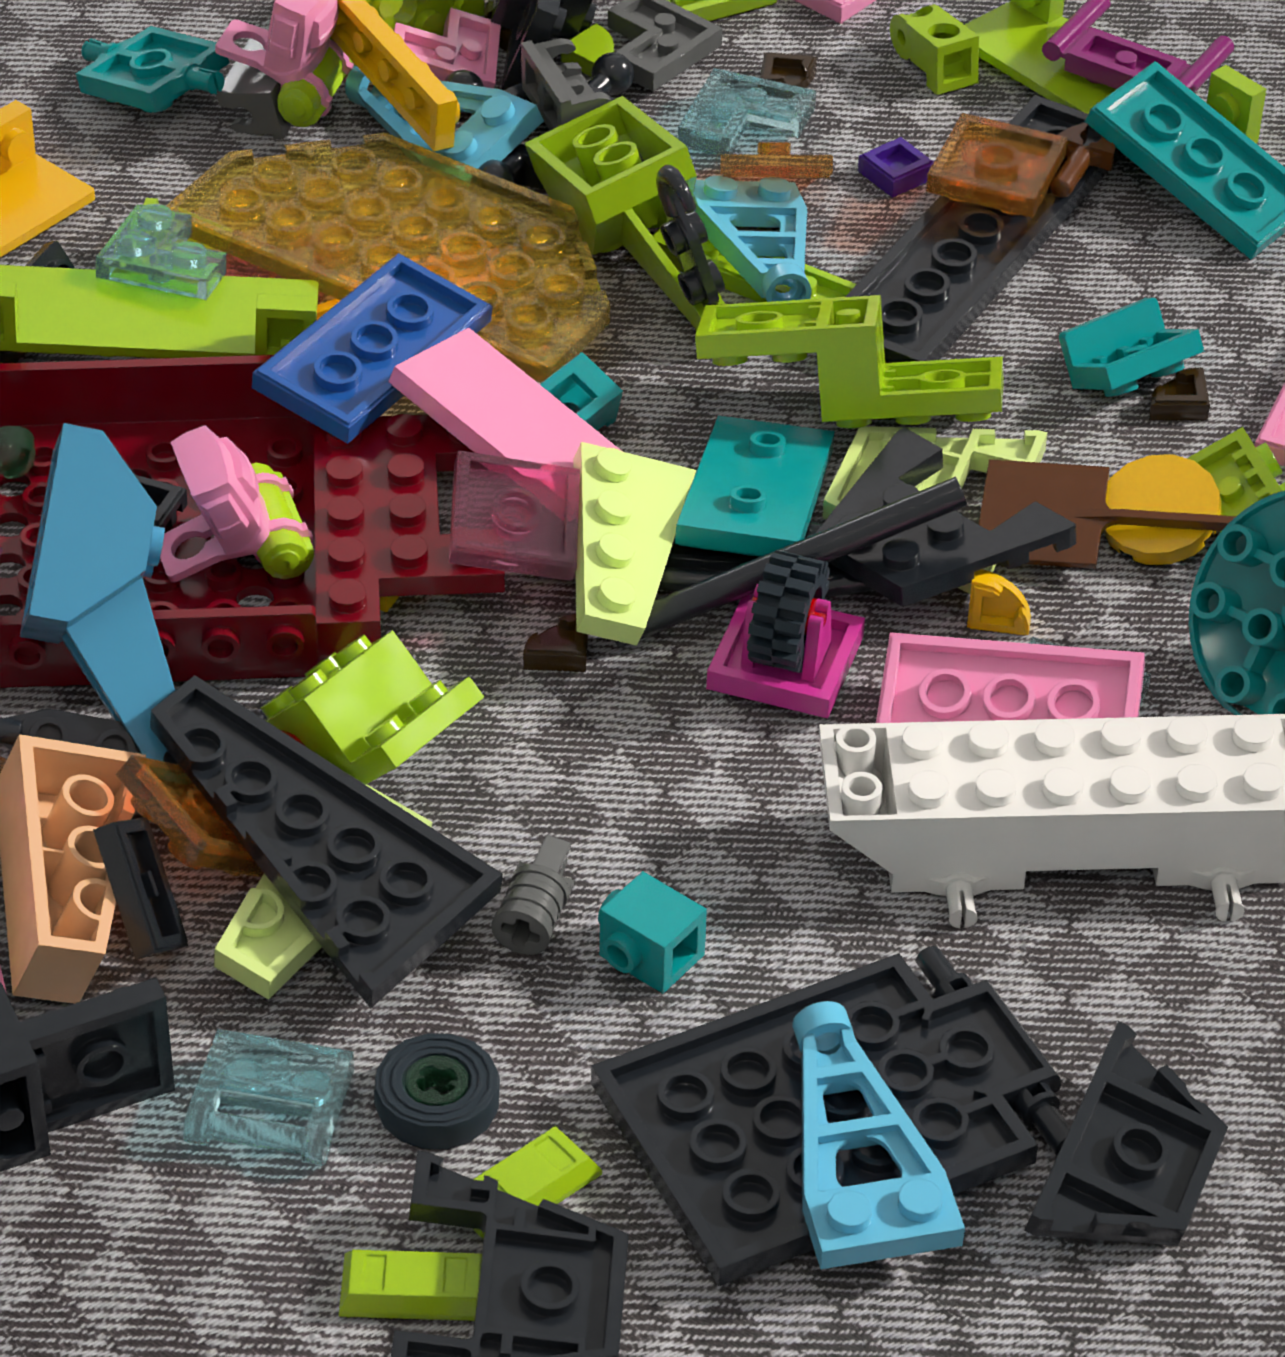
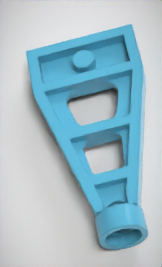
M354 66L349 72L345 83V91L349 100L366 108L369 114L434 177L467 192L473 188L474 176L483 163L492 159L502 161L544 122L536 104L501 89L440 81L448 90L455 94L460 111L474 113V115L455 131L454 147L434 152L409 123L400 117V113L375 86L371 92L367 90L371 81L357 66Z
M710 176L706 180H696L693 196L696 205L695 212L699 215L705 226L708 240L762 298H765L767 302L810 299L811 286L804 272L807 207L796 183L778 177H766L760 181H735L725 176ZM735 227L780 228V231H738ZM757 256H759V257H786V259H783V258H757ZM776 285H785L790 287V291L779 293L775 291Z
M832 1001L818 1002L805 1007L795 1016L792 1024L799 1049L802 1053V1211L820 1269L962 1246L965 1227L946 1172L856 1041L846 1009L841 1004ZM859 1090L873 1115L872 1117L828 1123L823 1095ZM881 1145L888 1151L902 1174L901 1178L842 1187L836 1179V1154L842 1150Z

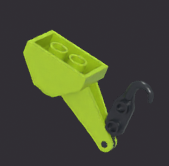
M623 96L525 143L534 171L570 234L592 255L598 252H610L623 245L688 319L696 331L705 305L725 304L719 294L725 290L723 278L714 262L706 259L701 245L708 241V235L702 220L695 212L696 205L693 196L697 174L688 148L684 143ZM659 227L661 229L667 247L676 256L684 272L679 273L647 228Z

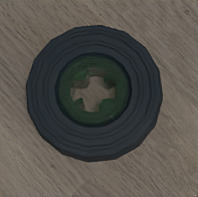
M427 1033L406 1039L387 1052L376 1070L374 1105L384 1128L401 1142L421 1149H449L471 1142L488 1129L499 1109L500 1076L490 1054L474 1041L454 1034ZM430 1087H434V1088H435V1089H429V1090L425 1091V1089L430 1088ZM449 1091V1093L440 1095V1093Z

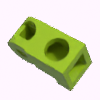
M935 4L920 8L912 14L905 15L901 13L892 17L890 21V36L896 52L901 58L905 60L910 59L926 73V87L936 95L978 83V34Z

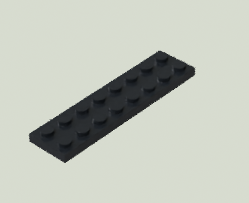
M1034 95L845 296L881 295L885 363L940 360L1105 176L1108 170L1089 166L1068 197L1059 198L1052 193L1050 188L1053 179L1067 160L1065 157L1055 155L1056 137L1059 133L1072 126L1085 123L1087 113ZM1088 126L1085 146L1099 141L1102 137L1091 126ZM1116 147L1113 166L1123 155Z

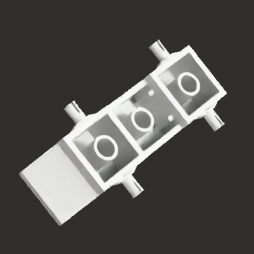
M1285 714L819 724V741L830 831L889 871L891 893L927 892L946 896L949 909V923L955 928H960L962 913L964 928H969L977 922L978 916L975 910L974 895L990 890L1024 889L1026 871L1153 868L1156 886L1190 885L1211 890L1216 908V917L1224 922L1227 920L1228 910L1231 922L1240 919L1244 914V906L1239 892L1240 888L1259 883H1285Z

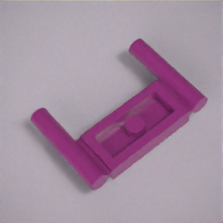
M1087 0L1042 46V52L1048 60L1057 61L1060 58H1064L1065 71L1082 76L1092 83L1104 84L1118 89L1156 61L1194 93L1211 76V72L1217 70L1234 51L1233 41L1227 36H1219L1190 65L1187 64V61L1091 27L1110 8V0Z

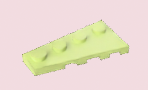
M585 442L580 443L573 458L577 632L637 646L646 628L676 535V524L696 470L622 452L615 448H606Z
M365 784L432 828L430 820ZM263 874L256 888H250L215 947L214 967L269 1000L322 946L268 877Z

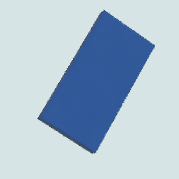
M398 253L256 369L252 375V388L348 444L404 396L388 382L396 365L467 328H470L477 334L491 322L493 306Z

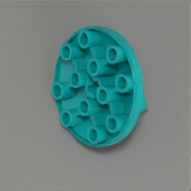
M1285 490L1255 502L1228 523L1204 556L1191 592L1189 633L1194 659L1206 686L1215 699L1234 715L1243 714L1233 707L1232 704L1245 706L1256 714H1285Z

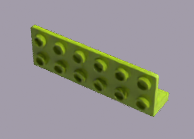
M1010 0L1000 7L964 24L979 35L980 59L1048 100L1088 114L1092 107L1117 90L1104 84L1092 83L1082 76L1065 71L1064 58L1050 61L1044 56L1042 52L1043 44L1068 20L1063 17L1064 0ZM1227 65L1211 72L1206 103L1253 142L1258 143L1267 89Z
M0 265V351L143 358L275 355L317 320L319 284L315 280Z

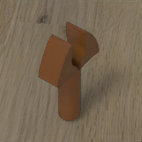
M1086 122L1072 126L1059 133L1056 137L1055 155L1067 158L1050 185L1052 193L1059 198H1066L1072 193L1089 166L1112 171L1115 144L1107 141L1102 136L1099 141L1085 146L1089 126Z

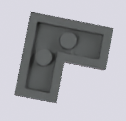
M622 0L608 9V28L632 40L615 52L624 55L632 63L634 69L633 81L651 91H655L722 46V27L668 0Z

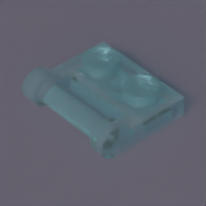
M217 1029L186 1113L183 1131L184 1142L207 1146L210 1140H217L301 1155L303 1163L325 1166L331 1150L333 1132L354 1073V1051ZM220 1103L309 1119L306 1127L222 1113L217 1112Z

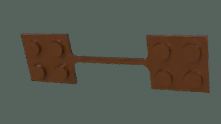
M989 459L979 525L989 531L993 530L1036 501L1076 524V544L1060 552L1055 551L1053 544L1029 552V563L1026 564L1096 569L1100 538L1103 531L1110 526L1135 525L1222 531L1236 516L1110 509L1106 504L1110 467Z

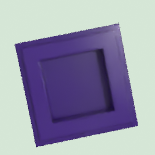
M902 137L859 155L858 172L892 198L935 179L936 163Z

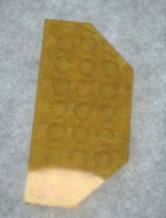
M387 133L363 135L362 145L332 148L330 139L285 145V154L254 158L252 149L231 151L162 208L164 228L287 279L315 280L319 284V292L339 300L346 297L399 253L492 305L491 322L477 334L533 380L540 383L579 355L610 324V303L605 290L601 291L599 286L597 268L587 241H583L580 235L579 220L573 206Z

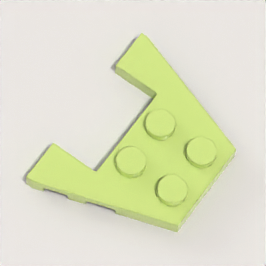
M865 426L858 429L824 498L823 519L826 520L895 433L903 427ZM905 427L943 450V469L916 485L915 487L919 491L953 477L957 478L962 489L970 470L987 473L989 459L1041 462L1046 450L1047 432L1039 430H1025L1024 439H995V429H973L969 438L936 437V428ZM996 564L984 568V570L993 572ZM972 583L958 588L970 594Z

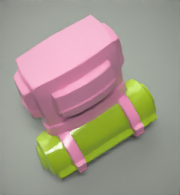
M275 0L269 30L240 20H232L217 41L215 47L216 54L257 68L280 83V93L277 99L278 110L284 120L297 127L306 128L317 123L321 116L327 115L331 109L334 94L341 83L346 82L347 76L354 66L352 60L331 38L338 20V0ZM239 38H251L260 42L265 50H244L238 47L234 41Z
M206 425L188 431L171 441L191 495L202 513L200 516L164 533L160 559L171 582H178L220 561L254 555L256 560L262 563L264 569L275 578L289 579L297 577L309 569L315 557L312 546L313 535L308 530L306 523H302L292 499L294 498L293 488L289 485L286 476L283 477L281 472H274L266 464H251L247 456L227 437L219 438ZM214 535L215 538L206 541L203 549L195 556L188 559H178L175 557L176 549L185 540L192 537L206 539Z

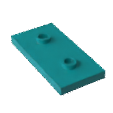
M1156 61L1090 109L1085 119L1089 126L1107 141L1115 144L1119 151L1250 260L1285 233V167Z
M718 415L677 521L675 544L761 557L804 539L833 452L835 431Z

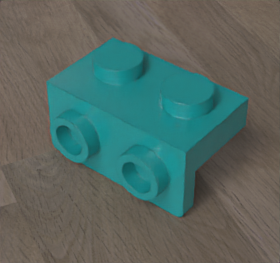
M1156 298L1141 299L1059 334V341L1072 388L1103 390L1106 397L1122 395L1139 387L1137 379L1149 374L1151 377H1162L1179 372L1185 368L1183 360L1204 352L1199 329H1165Z

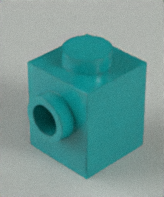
M642 871L622 890L616 889L612 891L602 903L598 913V923L600 924L599 956L606 959L616 970L622 973H629L664 994L705 955L707 909Z

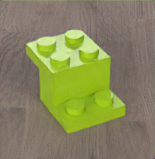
M392 630L373 643L363 634L338 653L334 652L304 674L306 678L294 687L290 686L283 690L260 709L267 717L265 721L279 730L292 733L307 748L344 772L368 784L401 765L482 700L484 695L470 676L449 688H446L441 680L432 684Z

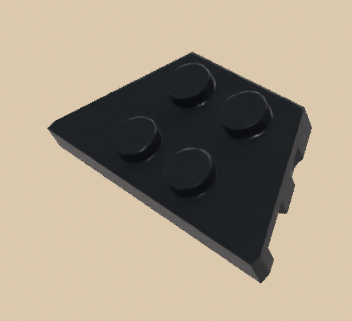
M1118 1021L1024 1229L1025 1232L1031 1235L1178 1246L1188 1227L1228 1126L1205 1103L1191 1096L1187 1090L1186 1083L1167 1064L1157 1071L1132 1045L1137 1034L1127 1024Z

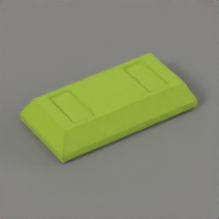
M554 1126L473 1180L483 1181L484 1175L498 1180V1190L539 1206L542 1199L555 1204L560 1203L601 1176L602 1169L562 1131ZM473 1229L482 1239L484 1238L481 1230Z
M351 1250L344 1255L339 1317L474 1321L482 1254Z

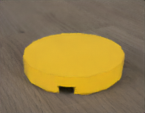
M1174 454L1149 455L1127 463L1112 475L1108 481L1106 504L1110 509L1221 515L1220 491L1211 473L1194 460ZM1113 525L1103 532L1111 547L1119 553L1121 550L1126 554L1132 555L1133 561L1146 565L1173 564L1197 554L1205 547L1204 541L1211 536L1213 531Z

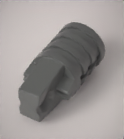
M546 835L533 864L519 861L510 880L506 896L491 923L493 935L509 950L520 954L534 955L543 952L548 947L556 925L555 923L558 921L561 910L565 907L574 886V880L563 876L568 861L567 855L571 848L570 842Z

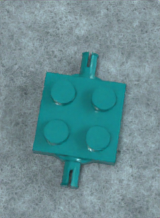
M149 26L134 37L119 43L112 42L108 44L92 38L89 39V42L85 41L81 50L82 56L86 61H93V63L77 72L76 77L81 93L103 98L108 102H118L140 108L148 113H155L171 107L174 102L173 100L189 90L199 89L215 95L217 91L221 92L225 80L219 70L230 64L229 58L215 53L217 42Z

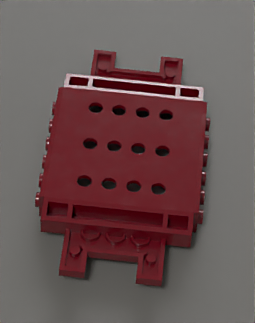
M273 355L0 363V486L9 482H22L28 485L23 494L18 496H4L0 494V524L20 522L26 525L19 535L11 537L0 536V547L3 549L0 555V564L14 562L23 566L17 576L10 578L0 577V605L13 604L21 608L16 615L0 616V688L91 685L63 641L55 644L20 637L52 454L64 423L104 431L133 474L187 489L188 505L183 512L177 511V521L172 527L166 526V532L202 514L188 488L171 441L188 431L206 425L219 438L227 437L247 456L251 464H266L274 472H281L283 477L286 476L289 485L293 488L294 498L292 499L302 523H306L308 530L313 535L312 546L315 557L309 569L301 575L289 579L272 577L264 568H245L239 563L243 557L220 561L178 582L170 581L160 559L158 566L153 568L151 578L142 577L173 682L188 681L194 675L203 681L306 677L304 674L332 653H338L363 634L371 643L381 638L380 597L505 592L502 532L440 534L437 472L495 469L429 415L398 414L395 416H380L348 444L252 388L253 372ZM214 535L206 539L192 537L185 540L176 549L175 557L178 559H188L195 556L203 549L206 541L215 538ZM252 595L265 596L272 601L268 606L241 607L238 604L245 597Z

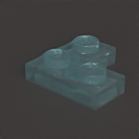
M714 68L678 126V140L687 147L699 149L707 154L730 156L746 127L765 130L777 136L787 135L799 138L815 110L816 90Z
M137 204L96 256V277L207 300L226 274L227 252L207 249L200 243L187 241L191 236L192 215L171 211L167 206L160 204Z

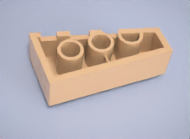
M18 735L0 773V858L12 996L73 1004L81 1001L105 956L116 904L93 830L112 822L132 819L138 794H136L137 784L143 772L146 754Z

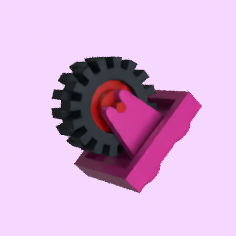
M775 550V553L771 554L769 564L766 563L763 570V581H759L753 594L741 598L707 669L706 689L828 719L864 637L865 618L831 610V601L825 599V595L829 590V581L827 579L830 574L827 561Z

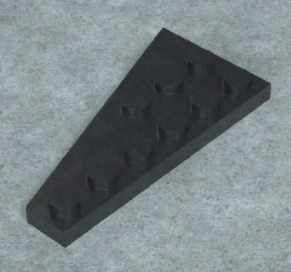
M196 675L151 709L150 729L370 1009L501 892L503 873Z

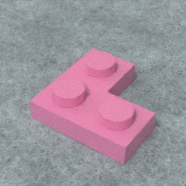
M451 7L444 23L443 36L401 23H395L393 31L403 38L405 44L422 62L429 66L431 72L440 81H444L454 71L469 70L480 77L484 87L494 88L501 25L492 23L491 19Z

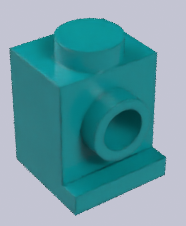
M583 352L540 384L597 431L604 425L608 427L616 421L623 390Z

